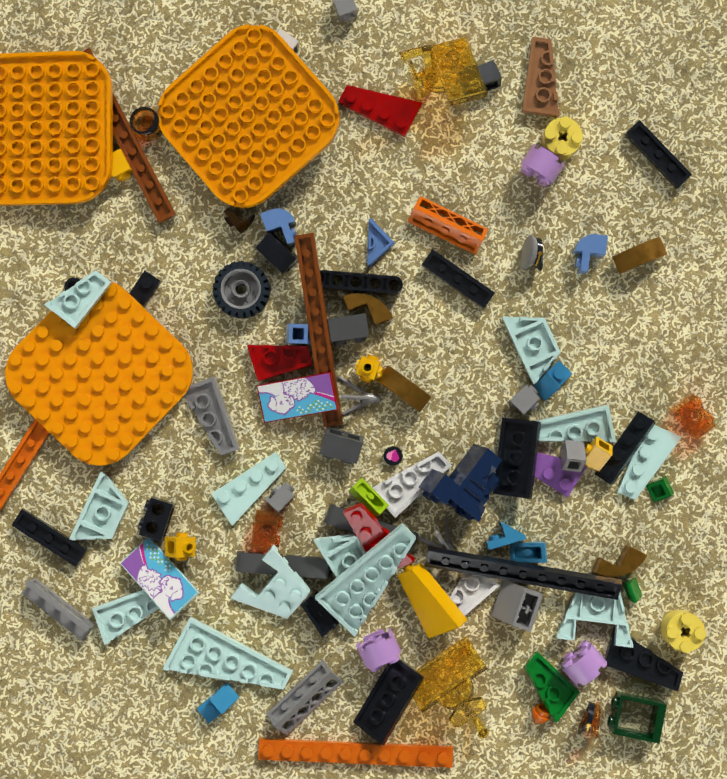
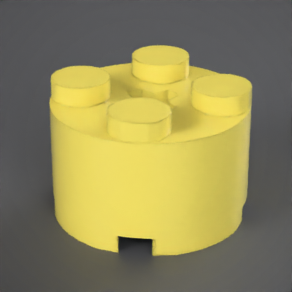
M567 116L554 119L547 125L542 134L541 146L559 157L558 160H567L574 155L581 145L583 139L581 128L574 120Z
M672 610L661 621V636L663 640L678 651L684 653L694 651L701 646L706 637L702 621L688 611Z

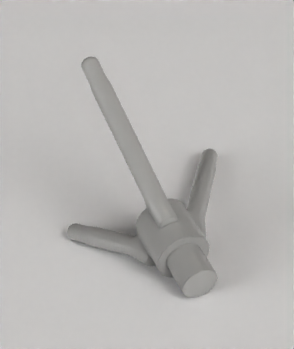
M338 377L340 381L360 393V396L341 395L342 399L360 400L359 404L343 412V416L367 404H373V402L380 403V395L368 393L343 377Z
M445 518L446 540L442 538L438 531L435 532L440 541L439 545L418 536L417 540L431 547L454 551L450 539L448 518Z

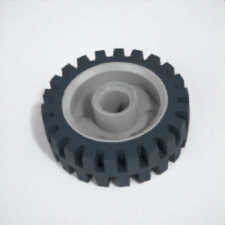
M244 261L232 262L218 272L219 274L215 277V282L213 283V296L217 305L224 313L235 318L245 319L255 316L265 308L270 297V285L267 276L258 266ZM239 286H246L247 290L244 294H237Z

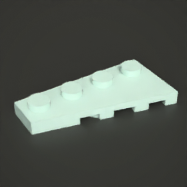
M654 425L628 462L616 492L636 500L682 436Z
M144 590L92 608L104 645L159 609Z

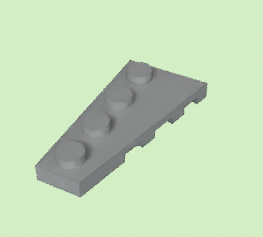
M216 377L192 384L184 397L188 401L191 410L198 417L200 424L207 431L210 440L219 454L224 455L239 450L240 447Z

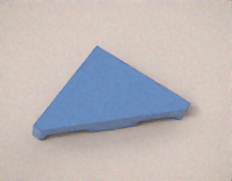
M372 218L369 219L368 267L373 265L395 244Z

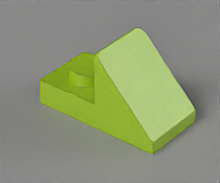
M363 478L349 490L376 517L389 506Z

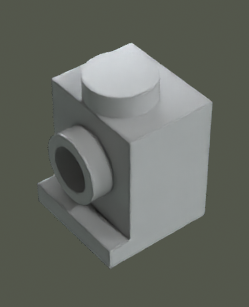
M288 482L282 487L277 485L271 492L273 496L270 497L268 495L265 500L279 512L295 496L293 493L295 489Z

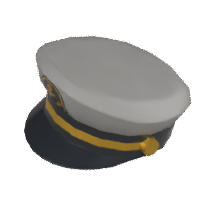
M529 235L522 246L520 267L527 269L531 266H536L541 271L543 268V242L541 238Z

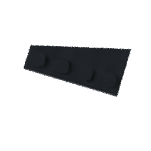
M615 627L613 628L604 657L607 661L606 666L674 691L679 690L683 676L682 671L658 657L632 638L633 648L615 646Z

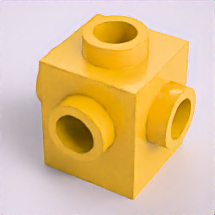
M368 354L367 357L362 356L361 360H357L355 370L357 371L356 375L360 377L361 381L371 383V380L377 382L376 380L381 378L384 367L378 361V357ZM370 364L371 370L365 371L366 365Z
M178 532L176 536L165 537L164 556L173 557L176 561H187V557H195L196 537L188 536V533Z

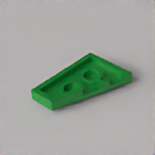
M534 652L523 668L553 721L558 722L580 692L538 652Z

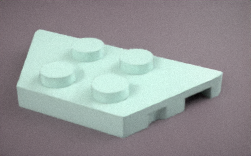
M502 317L533 385L537 383L539 378L561 353L545 318Z
M100 471L69 538L70 540L112 539L117 532L129 502L104 471Z
M356 534L313 539L336 578L366 553Z

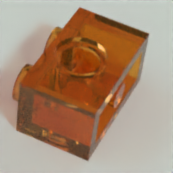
M694 394L687 395L670 407V409L692 439H698L716 425L713 422L714 417L712 414L705 411L702 407V400L698 396H694ZM693 410L697 413V419L695 421L691 418V412Z
M259 508L256 510L251 548L268 551L273 544L276 547L280 546L281 536L278 535V528H282L284 519L283 516H280L281 512ZM264 525H270L273 528L271 535H266L263 532Z

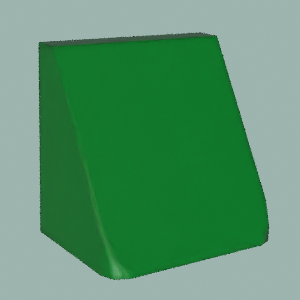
M666 476L646 485L654 503L671 497L674 494Z
M636 578L622 583L630 601L635 603L642 597V592Z

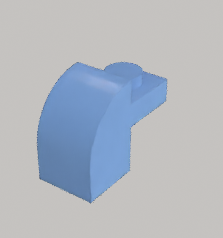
M276 208L260 213L267 234L282 230L288 247L296 245L294 241L295 230L294 228L290 229L291 226L296 225V222L288 211Z
M590 234L583 237L574 246L572 254L579 255L575 260V268H578V274H586L588 272L590 256L602 258L606 255L607 235Z
M286 324V343L311 344L308 324Z

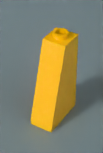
M411 563L402 568L403 571L397 576L428 638L458 629L467 621L465 615L422 563L416 565Z

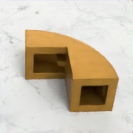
M657 237L616 254L612 258L619 274H622L665 256L667 252L661 238Z
M359 293L343 296L348 312L367 306L375 326L393 319L389 309L373 296Z
M387 366L381 378L376 380L418 412H421L431 398L425 391L390 366Z
M625 545L616 565L598 557L592 571L608 577L623 576L637 569L643 563L647 554Z

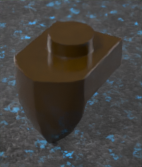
M230 207L224 210L226 215L225 221L230 227L234 226L240 234L246 231L255 219V215H252L241 222Z

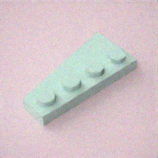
M609 405L536 420L541 422L539 441L574 440L578 442H592L597 436L606 442H616Z
M275 452L212 493L215 501L232 526L286 469V466L277 452Z

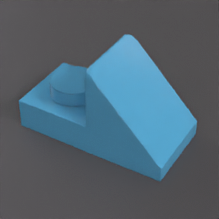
M558 360L533 387L545 401L561 388V385L572 373Z
M499 521L503 536H500V534L491 535L485 543L487 549L491 550L525 540L526 536Z
M542 541L511 543V561L547 563L546 543Z
M226 682L198 706L197 710L208 723H211L217 716L223 714L239 696Z

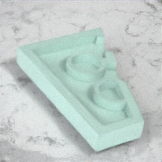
M95 270L44 305L77 329L111 286L112 282Z

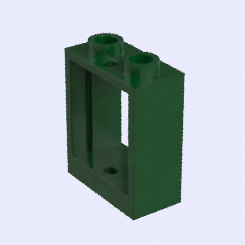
M616 691V695L611 700L612 715H609L607 721L609 730L616 735L660 744L667 704L662 700ZM623 699L653 705L648 732L618 726Z

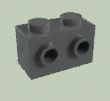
M366 313L328 319L331 343H335L336 346L347 345V341L352 340L355 343L366 342V338H369Z
M327 426L320 447V454L328 459L337 458L347 464H357L364 436Z

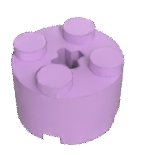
M533 144L520 163L522 167L521 172L528 177L531 175L538 178L537 182L540 185L547 187L548 184H553L565 163L563 161L561 164L558 163L559 157L542 146L537 149V144Z
M387 628L388 632L380 629L363 637L364 642L362 644L360 642L356 644L365 667L370 669L371 672H376L382 668V665L387 663L393 664L400 659L401 649L391 628Z
M587 640L582 641L577 646L578 649L573 653L569 651L562 657L564 662L561 664V668L577 687H579V683L584 686L594 680L600 674L599 668L601 666L605 668L607 665L604 657Z

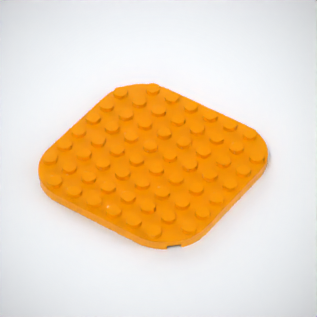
M246 24L230 31L172 82L163 92L158 103L159 127L166 139L218 199L227 205L237 208L254 207L270 198L331 144L338 132L340 123L338 105L330 91L276 31L261 24L260 26Z
M82 51L1 53L0 206L80 204L94 199L106 188L111 178L113 167V85L108 70L94 56Z
M112 282L111 286L77 329L51 310L11 352L6 363L5 379L13 398L72 455L87 464L101 466L113 464L126 457L186 395L193 380V362L189 352L180 341L123 287Z

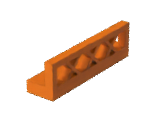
M422 196L419 197L408 220V223L476 255L488 231V228ZM420 204L428 207L429 209L421 207ZM473 230H476V231H478V232H480V233H482V234L479 235V234L475 233Z

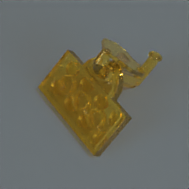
M466 37L399 52L404 63L408 59L422 56L423 68L421 72L416 73L412 60L408 61L409 75L415 99H421V97L427 96L431 92L445 93L449 105L454 106L487 97V89Z
M466 636L416 670L425 678L414 694L413 699L422 713L439 702L443 707L453 710L449 721L454 727H460L471 720L480 738H486L489 735V730L485 728L478 716L486 709L487 703L482 697L472 698L474 694L472 679L488 668Z

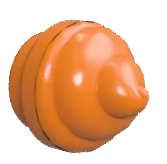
M542 703L535 705L531 711L535 724L548 722L551 718L548 710Z

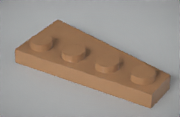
M532 37L521 113L555 118L560 116L551 39Z

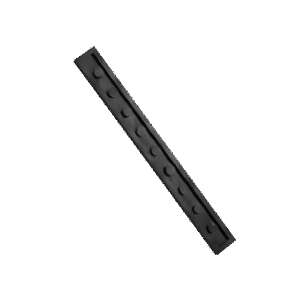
M428 546L425 567L618 600L622 587L621 579Z

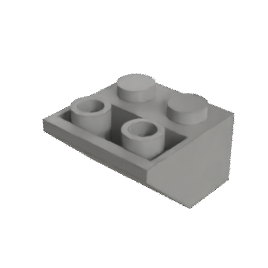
M502 580L491 616L531 632L543 594L540 591L520 584Z

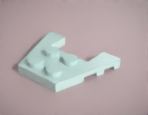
M273 544L262 560L277 570L274 576L259 593L241 583L233 592L231 599L288 619L309 595L310 588L298 573L290 568L289 562L285 557L282 558L278 553V548Z
M574 592L556 638L575 641L576 620L614 624V645L633 648L621 592L619 593L618 600Z

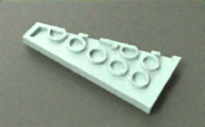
M401 523L316 594L315 599L355 637L361 624L365 622L371 608L375 606L388 585L389 579L395 574L399 563L405 558L415 542L416 536Z
M193 617L189 618L162 669L228 681H240V683L258 684L277 689L285 688L293 670Z

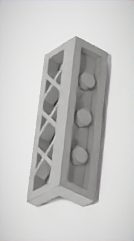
M36 577L28 580L25 584L27 587L21 594L79 639L84 640L95 626L94 622Z
M322 660L267 713V716L276 729L288 735L343 681ZM333 678L334 681L330 685L326 686V683ZM320 693L317 698L312 699L315 694ZM306 707L302 712L298 713L300 708ZM287 721H291L286 728L283 726Z

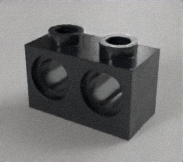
M151 497L150 500H147L144 511H146L145 517L141 518L138 529H140L139 535L160 542L163 541L176 503L157 497ZM156 504L162 505V514L155 512ZM151 522L157 525V531L155 533L149 530V524Z

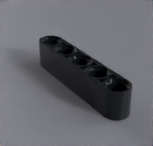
M320 270L323 277V290L394 296L398 295L403 287L402 280L397 276ZM340 277L343 281L341 285L335 286L332 284V279ZM357 278L362 283L359 287H353L351 281ZM378 280L381 285L379 288L373 289L370 287V282ZM397 282L399 289L393 291L389 288V284Z

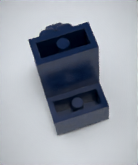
M473 444L449 477L442 472L432 469L418 488L423 491L422 495L429 501L432 500L436 504L440 502L451 506L461 517H465L469 521L474 519L479 522L486 508L484 504L488 501L489 494L499 486V479L494 471L498 468L502 459L489 448Z

